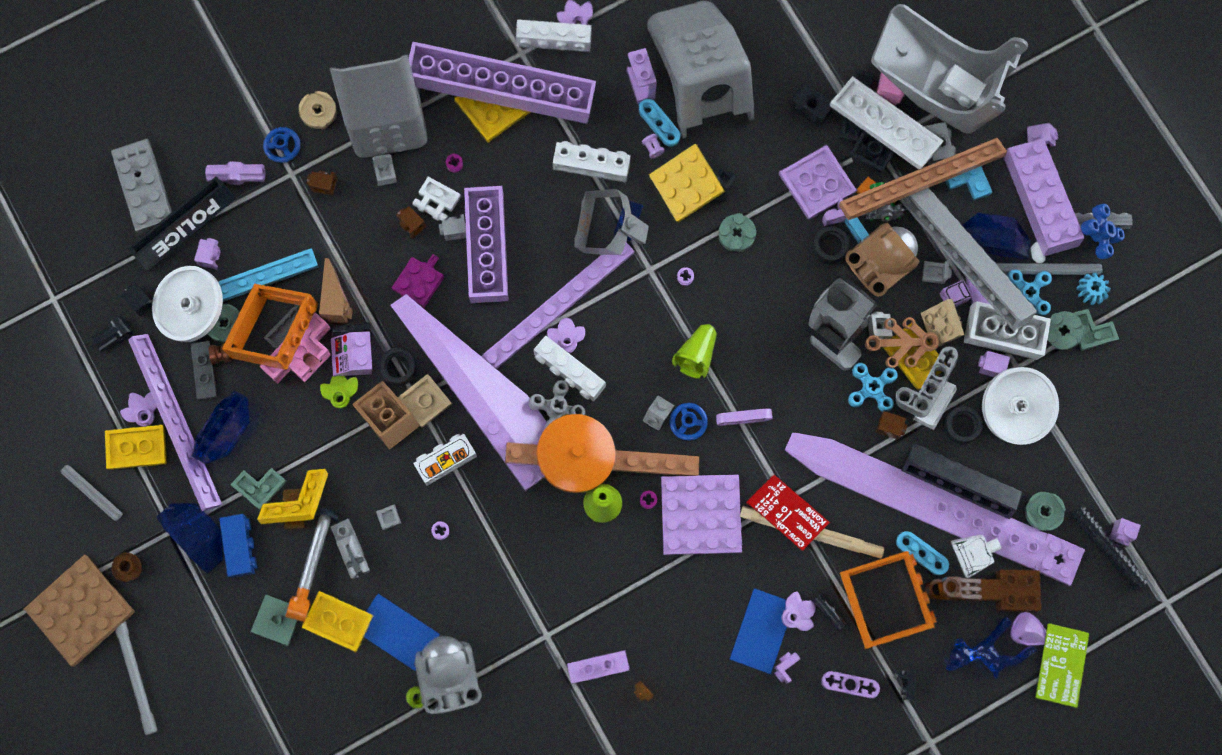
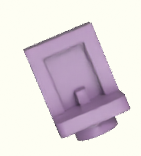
M1050 123L1027 127L1028 142L1044 138L1046 144L1055 146L1058 134L1057 130Z
M789 652L780 658L781 663L775 667L777 670L775 675L781 682L785 681L787 684L792 681L785 670L800 659L796 652L792 655Z

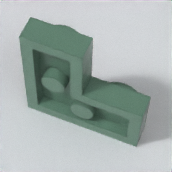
M1089 309L1074 313L1080 318L1085 328L1084 338L1079 343L1081 351L1119 340L1113 321L1094 326Z
M272 468L259 482L243 470L232 482L231 486L261 510L262 505L267 504L287 481Z

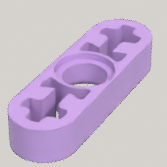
M771 409L728 412L716 415L718 426L764 422L773 419Z
M830 671L821 678L823 687L832 691L866 698H873L880 691L879 684L875 680ZM832 675L834 680L839 681L840 677H843L841 689L838 688L839 684L836 683L829 686L826 678ZM847 679L855 681L856 687L854 690L849 691L846 689L845 682ZM860 681H863L862 686H869L871 683L875 691L868 694V690L860 689L861 693H858Z

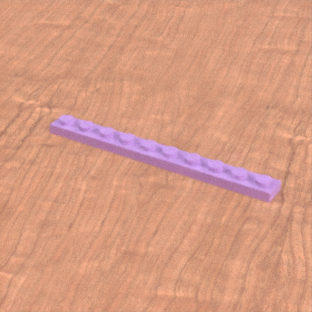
M626 243L621 255L599 256L481 357L495 369H498L634 254V250Z
M149 335L132 336L128 341L202 511L222 505Z

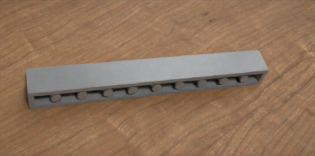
M929 188L900 199L901 203L1013 331L1031 321L1037 312L1034 306L1023 296L1021 291L1009 280L1008 276L1001 271L996 263L985 253L984 249L978 245Z

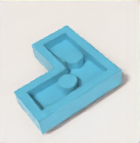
M981 166L946 180L949 190L967 184L973 200L991 195L992 193Z

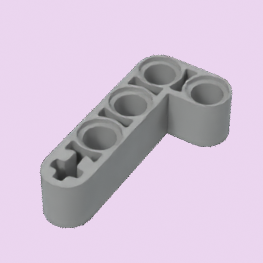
M953 347L942 349L919 393L907 387L900 388L896 393L895 401L897 406L920 418L928 416L956 365L958 358L957 350ZM951 355L952 358H950L947 362V365H945V358ZM942 371L945 375L943 377H937L935 375V372ZM933 387L936 392L930 394L926 392V388ZM907 395L910 399L904 402L899 397ZM923 403L927 406V409L919 410L917 405Z

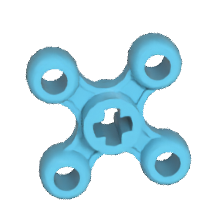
M1015 269L1007 273L1009 280L1037 310V315L1044 316L1050 312V304L1039 297L1040 288L1049 285L1052 281V276L1049 272H1039L1032 283L1024 281L1023 275L1019 270ZM1025 291H1031V295L1026 294Z
M864 363L855 364L852 374L855 378L862 381L863 388L849 395V405L854 408L860 407L864 400L869 397L877 401L880 411L889 412L893 408L894 402L884 394L883 386L891 384L897 379V371L894 368H886L882 375L876 378L869 375L868 368ZM857 369H861L863 373H859ZM887 373L891 374L892 378H889ZM871 384L875 385V386H874V388H876L875 391H872V390H871V388H872V387H870ZM853 398H858L859 402H855ZM883 402L888 403V407L884 406Z

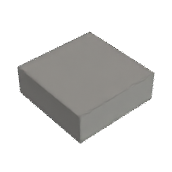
M395 505L376 511L382 530L402 524Z

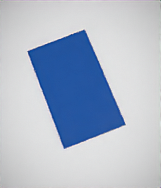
M754 588L730 660L771 674L787 628L782 622V613L786 610L785 599Z
M377 594L366 611L374 616L364 637L416 671V653L423 651L425 646L431 640L439 637L440 634L380 594Z

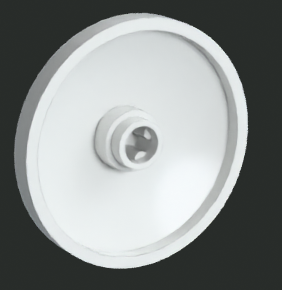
M184 266L170 272L160 282L153 297L152 314L157 328L166 337L179 342H191L202 338L214 327L221 314L223 304L221 287L211 273L199 267Z
M1015 367L1002 371L988 384L983 395L982 412L988 428L995 436L1012 444H1030L1042 439L1054 426L1059 412V399L1054 385L1044 374L1031 368Z

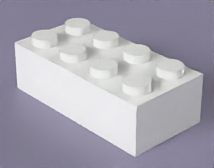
M977 301L970 306L964 343L1037 360L1045 356L1051 319L1034 315L1030 322L1013 331L990 304Z

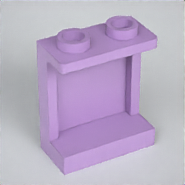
M646 48L628 53L631 67L627 68V72L637 103L639 104L645 99H655L657 81Z

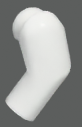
M1036 241L1031 247V255L1036 263H1043L1045 256L1043 257V253Z

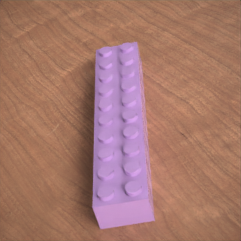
M412 42L409 62L417 88L585 124L588 122L596 81Z

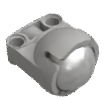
M441 636L431 640L423 651L416 653L415 666L422 698L421 703L428 713H443L478 703L481 699V691L478 686L472 648L469 643L459 642L452 637ZM470 689H475V694L472 697H466ZM430 699H436L434 706H427V702Z

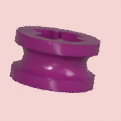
M450 154L446 158L447 169L453 173L459 172L463 168L462 158L458 154ZM455 160L458 166L454 167V165L449 164H452L451 161Z
M645 491L641 494L640 504L643 508L651 509L656 505L657 496L654 492ZM646 495H651V499H654V502H650L651 505H647L643 497L646 498Z

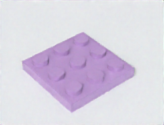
M827 145L779 172V176L808 220L836 205L839 199L843 198L844 200L857 191Z

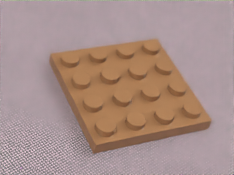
M83 555L24 608L72 667H75L115 631L120 624L135 613L132 607L87 555Z

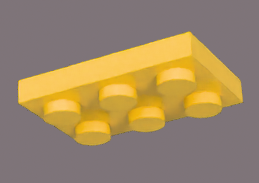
M903 329L911 338H919L911 329ZM895 335V336H893L891 339H900V338H899L897 335ZM912 346L898 361L897 366L917 390L921 389L939 356L936 350L926 351L918 359L916 366L909 368L904 363L905 358L912 356L920 347ZM900 347L883 348L891 357ZM912 358L908 359L910 365L914 363ZM936 371L935 375L938 376L942 371Z
M156 425L106 430V469L113 470L167 464L165 426Z
M319 591L302 628L357 652L374 615Z

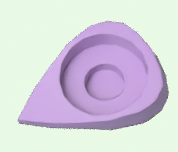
M1023 612L1019 613L1013 621L1010 636L1018 644L1044 645L1047 631L1034 615Z

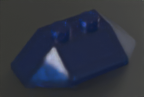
M977 213L962 225L978 245L984 249L986 254L1029 259L1030 239L1016 218Z
M233 391L230 396L217 404L196 436L194 451L191 455L193 458L207 464L229 456L250 423L248 398Z
M172 503L156 516L166 532L207 574L223 560L221 529L205 511H202L197 503Z

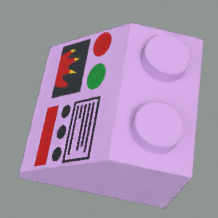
M351 332L331 338L333 376L372 374L370 332Z

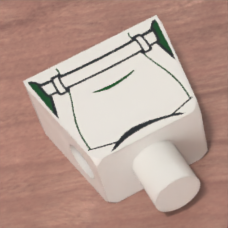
M982 534L951 541L966 578L992 564L994 559L991 553L1002 549L997 538L986 542Z

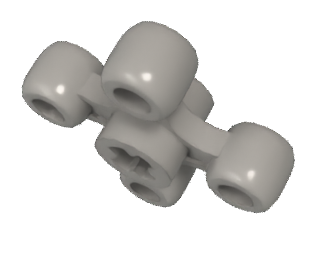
M563 380L557 381L554 384L553 399L547 400L540 394H534L528 401L531 410H545L550 419L547 421L545 428L557 418L565 415L576 414V412L585 415L583 406L567 405L564 396L567 394L569 386Z

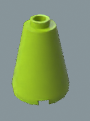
M709 324L700 325L675 353L672 359L673 365L681 367L680 371L690 377L700 379L703 376L705 378L709 371L717 336L715 328Z
M600 484L585 494L583 501L584 510L588 517L596 522H609L615 519L621 511V495L614 487Z

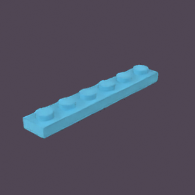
M310 248L221 280L218 283L222 290L223 302L249 293L254 284L268 286L318 268V264L313 250Z

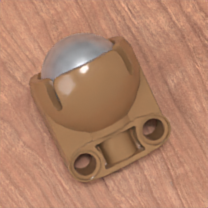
M888 223L880 225L854 248L849 250L845 256L851 270L875 296L884 295L920 263L916 257L918 244L915 236L905 228L891 227ZM850 254H859V261L851 263L849 261ZM875 283H883L884 288L881 292L873 290Z

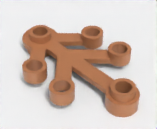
M911 317L903 320V327L911 329L919 338H911L897 325L894 318H888L884 321V327L887 330H892L900 339H880L878 336L872 335L865 340V347L869 351H876L880 347H900L893 356L886 359L885 363L889 368L896 367L898 361L912 346L920 347L912 356L905 358L904 363L909 368L916 366L918 359L926 351H933L939 345L938 336L932 332L925 333ZM889 320L893 322L892 327L887 325ZM907 320H910L912 322L911 327H908L906 325ZM927 338L931 339V345L926 344ZM870 340L875 342L874 347L869 345ZM909 358L913 359V365L908 363ZM890 359H894L895 364L893 366L889 364Z

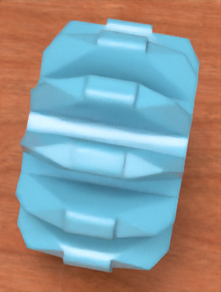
M1096 272L1092 275L1088 273L1079 280L1080 285L1077 286L1076 290L1081 291L1078 297H1084L1083 303L1089 300L1090 305H1094L1096 302L1101 304L1103 299L1108 298L1107 293L1111 288L1106 286L1109 281L1102 280L1104 275L1098 278Z

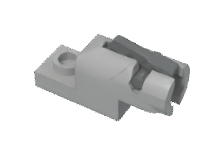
M346 519L331 526L337 541L336 544L351 579L358 578V573L361 571L364 574L370 572L364 557L365 554L350 520Z

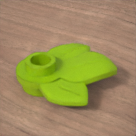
M333 376L330 384L320 385L321 394L324 398L330 400L334 407L344 408L348 405L350 397L356 393L358 380L356 377L347 380L345 376ZM340 396H343L342 402H338Z

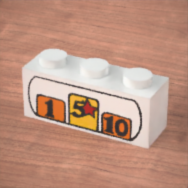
M457 434L450 438L449 443L445 445L440 444L433 448L432 453L428 455L425 453L417 457L414 465L428 486L476 458L477 455L465 434L461 436Z

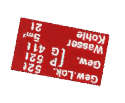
M775 475L747 501L752 508L802 551L830 523Z

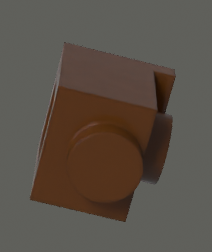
M324 171L309 173L307 185L311 192L333 196L337 183V176L334 172H331L330 175Z
M410 206L406 209H401L396 215L400 220L399 225L403 230L408 231L412 239L426 228L424 220Z

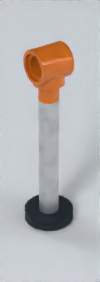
M317 507L315 513L316 516H319V520L296 596H292L285 616L301 622H305L310 601L307 598L330 521H340L338 516L341 515L335 511Z

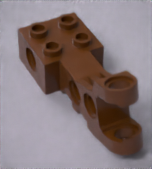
M998 570L995 572V580L947 577L942 580L929 581L925 586V592L933 600L996 602V611L998 612L1041 611L1040 570ZM934 584L938 585L940 592L938 595H935L932 591Z

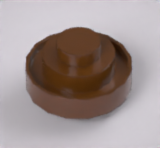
M122 553L112 562L111 570L116 579L130 582L139 577L142 571V563L138 556L132 553Z

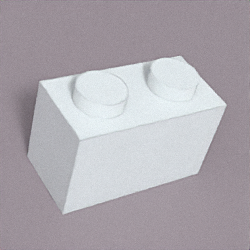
M955 64L947 72L938 89L943 91L946 96L958 101L961 106L970 108L977 102L986 84Z

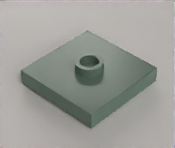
M265 595L251 632L289 646L298 620L285 617L289 606L288 602Z

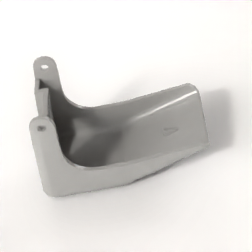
M701 1L659 12L649 18L647 23L648 31L659 51L672 83L676 100L678 126L682 138L687 137L686 128L701 125L703 118L733 111L734 115L747 112L749 120L754 119L750 61L733 26L713 3ZM726 84L730 86L729 91L717 100L704 101L701 99L704 92L715 85Z
M898 4L889 13L873 53L871 63L918 107L963 133H972L1005 110L1006 105L1003 103L1005 97L999 94L1004 79L1016 69L1021 54L1028 48V43L1024 39L1014 37L995 50H976L949 36L906 5ZM955 64L986 84L977 102L970 108L961 106L958 101L946 96L943 91L938 89L947 72Z
M408 55L395 60L344 69L330 68L344 124L357 156L366 158L421 148L426 144L427 133L419 88L415 86Z

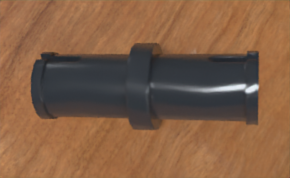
M350 322V324L332 325L333 337L351 332H370V335L372 334L371 322L359 324Z
M820 594L812 601L824 614L823 617L828 619L838 632L847 625L836 611L837 608L833 607L823 594Z

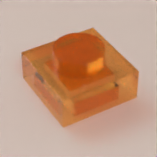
M641 681L634 686L636 689L634 693L641 701L645 699L648 702L654 696Z

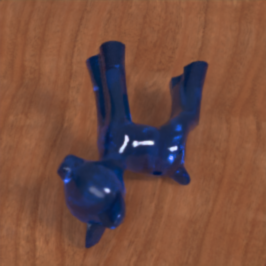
M1005 617L1001 619L993 632L985 640L979 642L973 648H969L962 638L956 639L955 646L950 653L951 662L946 670L954 671L967 666L975 658H979L993 672L994 679L997 680L999 672L1008 666H1017L1036 653L1037 650L1033 646H1029L1015 656L999 655L993 644L1012 625L1010 619Z

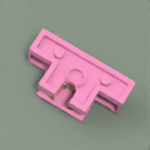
M315 312L288 369L283 370L265 365H260V368L277 384L291 370L306 382L331 356L328 349L319 342L331 329L330 326ZM282 344L270 356L276 357Z

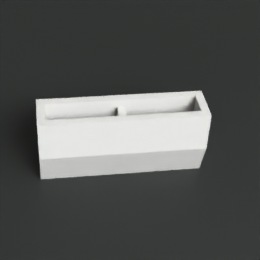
M946 382L928 416L923 418L914 416L913 419L934 430L957 390L956 385ZM931 387L928 391V393L930 394L936 392V390L933 387ZM923 403L919 407V410L927 409V406Z

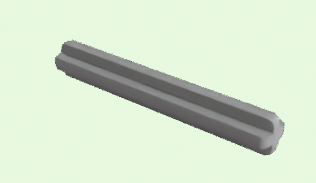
M69 465L64 466L61 473L115 521L122 517V512Z

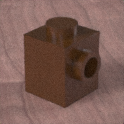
M883 411L875 433L898 440L901 435H905L907 424H905L906 418Z

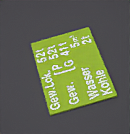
M1048 623L1036 698L1072 707L1078 706L1089 633Z

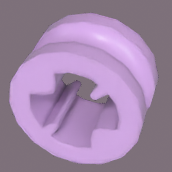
M682 268L678 271L677 280L681 285H690L694 280V273L690 268ZM684 272H688V276H691L687 281H683V277H680L681 274L684 275Z
M436 522L433 525L432 534L434 538L444 540L448 537L449 527L446 523ZM438 526L446 528L444 535L441 536L439 533H435Z

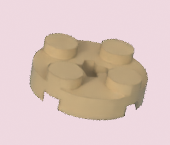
M317 91L314 94H308L303 97L299 104L301 119L307 126L314 129H326L335 120L337 107L330 95ZM320 106L322 112L315 114V111L313 109H318Z

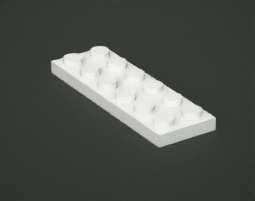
M854 77L847 82L830 103L832 108L918 169L923 168L943 143V140Z

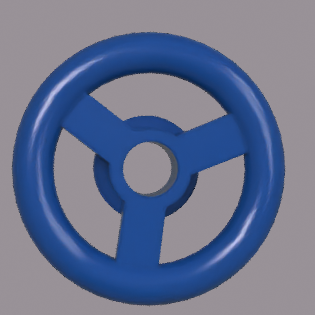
M276 128L265 137L263 143L264 152L272 161L278 163L288 162L299 153L300 139L289 128ZM290 136H292L295 142L292 153L287 148ZM270 149L283 151L286 156L277 157L271 153Z
M683 403L672 411L669 423L672 432L678 438L690 441L704 434L707 429L708 418L700 406L694 403ZM687 409L696 410L702 420H697L696 415L693 412H688ZM681 411L682 426L678 430L675 424V419L677 414ZM690 418L692 423L688 424L685 420ZM701 426L700 430L695 434H683L687 428Z

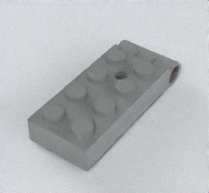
M144 139L111 150L133 225L139 235L147 233L172 213L151 144L148 139Z

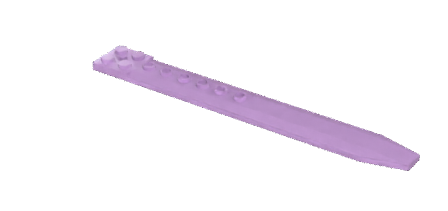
M792 432L785 451L816 475L959 538L981 534L986 542L997 538L1002 549L993 553L1029 569L1040 570L1041 574L1068 586L1072 584L1085 549L1013 518L1007 519L835 440ZM1061 555L1064 561L1058 565L1054 556Z

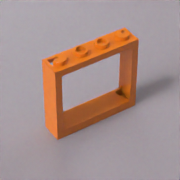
M254 284L222 350L232 359L287 370L313 314L316 312L317 301L307 293ZM267 299L300 305L298 313L276 357L242 350Z
M908 551L840 572L865 649L934 628L933 623H936L933 611L929 612L927 604L930 603L926 592L922 593L920 585L923 584L920 573L916 574L913 567L917 565L914 555H909ZM904 559L926 624L871 641L850 576Z

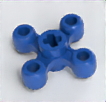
M1099 204L1092 209L1095 219L1084 221L1081 224V230L1084 235H1090L1093 241L1099 242V246L1095 249L1097 257L1099 259H1107L1114 254L1113 247L1109 242H1121L1125 235L1121 228H1115L1113 222L1107 221V217L1110 215L1109 206L1107 204Z

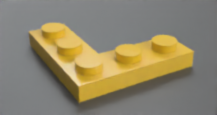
M326 469L307 471L298 501L263 504L258 516L260 524L313 520L328 476Z

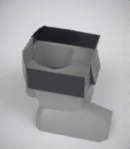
M845 275L836 277L826 287L812 308L807 330L812 335L810 337L811 344L842 370H850L862 356L861 350L853 342L868 325L867 319L878 304Z

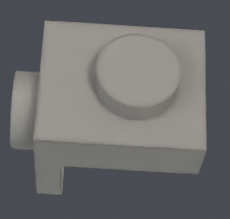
M391 154L373 157L378 186L397 183Z
M924 261L922 281L945 284L947 279L951 278L952 273L949 261L944 263Z
M657 396L647 410L643 422L656 430H660L674 405Z

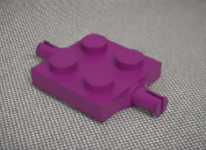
M432 254L428 262L425 263L412 257L392 286L393 291L399 293L402 297L407 294L417 304L425 308L444 279V275L433 268L439 258Z

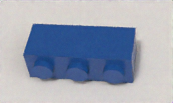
M244 514L219 518L228 577L236 578L255 574L254 569L257 568V561L252 556L254 541L249 536V530H251L250 519Z

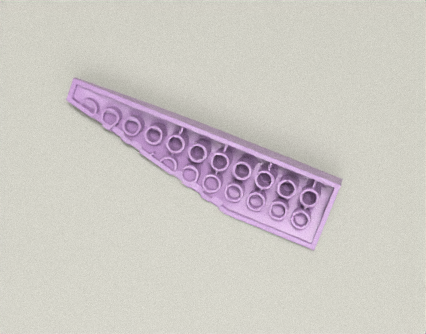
M407 294L391 304L393 310L504 463L507 442L538 444L547 422L539 411L531 410L528 405L530 399L528 395ZM505 463L525 492L545 478L538 465Z

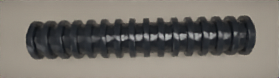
M1082 506L1074 512L1071 518L1076 519V524L1079 523V527L1084 529L1083 532L1088 533V538H1092V542L1096 543L1097 548L1100 547V552L1105 553L1104 556L1109 558V562L1112 561V566L1117 567L1116 570L1121 572L1120 575L1125 577V581H1129V585L1133 586V590H1139L1146 585L1148 579H1144V574H1140V570L1135 568L1136 565L1131 563L1132 560L1126 558L1127 555L1122 553L1123 550L1119 549L1118 544H1114L1115 541L1110 539L1111 536L1106 534L1107 531L1102 530L1103 527L1098 525L1099 522L1094 520L1095 517L1089 515L1090 512L1086 511V507Z

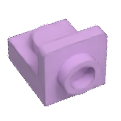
M843 198L838 200V210L831 209L824 214L822 219L824 227L844 222L847 219L839 207Z

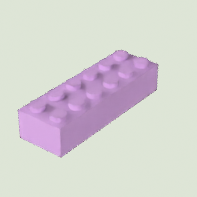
M1044 138L1008 148L1004 160L1043 257L1079 247L1084 239V235Z
M502 186L464 188L470 303L509 301Z

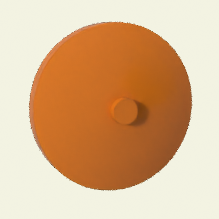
M581 414L565 415L551 422L541 434L536 451L537 463L546 480L556 488L570 493L587 492L599 486L609 476L615 462V446L608 430L597 420Z

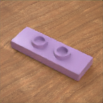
M625 651L567 664L571 684L629 671Z

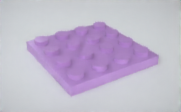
M739 475L661 477L664 555L742 553Z

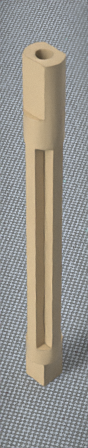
M742 506L740 517L775 528L755 509ZM823 529L814 539L877 558H882L884 547L827 529Z

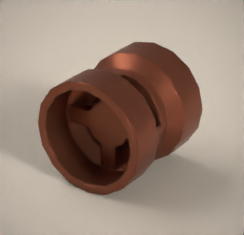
M224 343L221 346H209V357L212 364H218L220 361L232 362V358L222 350Z

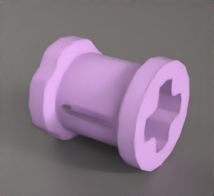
M657 134L649 135L642 140V144L646 145L651 159L665 152V149L660 146L657 140Z

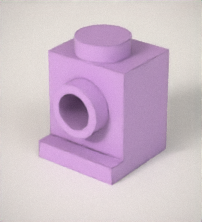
M207 238V240L200 239L194 261L199 266L217 270L218 266L215 261L220 256L218 241Z
M1123 518L1116 520L1110 534V539L1129 546L1130 542L1136 540L1141 525Z

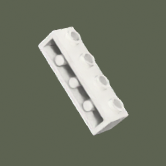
M517 20V46L590 51L591 25Z
M567 141L557 142L553 158V169L621 182H626L630 165V155H627L625 152H609L605 148L593 149L588 145L576 146Z
M546 335L535 347L534 358L541 364L545 363L548 365L550 371L556 376H562L570 387H576L580 391L579 393L587 400L590 398L594 402L605 389L606 382Z

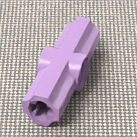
M229 162L227 165H207L206 180L210 182L217 176L222 182L232 185H241L244 182H264L265 168L263 164L244 165L241 162Z

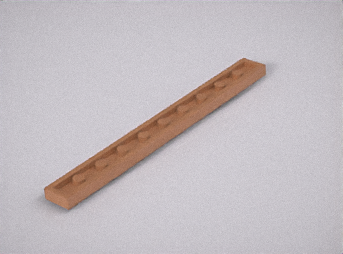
M995 138L840 202L839 207L849 221L1006 156L1007 151L999 139Z
M507 442L505 463L538 465L536 456L537 445ZM615 450V462L612 471L699 476V456Z

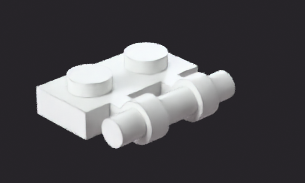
M428 177L419 190V195L424 197L423 200L415 199L412 205L416 206L419 211L432 215V218L437 221H445L448 216L443 213L444 209L452 212L461 195ZM432 201L438 204V207L435 209L428 204Z

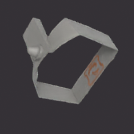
M617 189L585 192L581 203L582 209L577 234L574 238V247L589 254L621 255L627 241V236L639 244L646 243L649 226L631 214L629 200L626 195ZM621 197L625 211L622 228L618 230L616 236L606 248L586 247L595 198Z

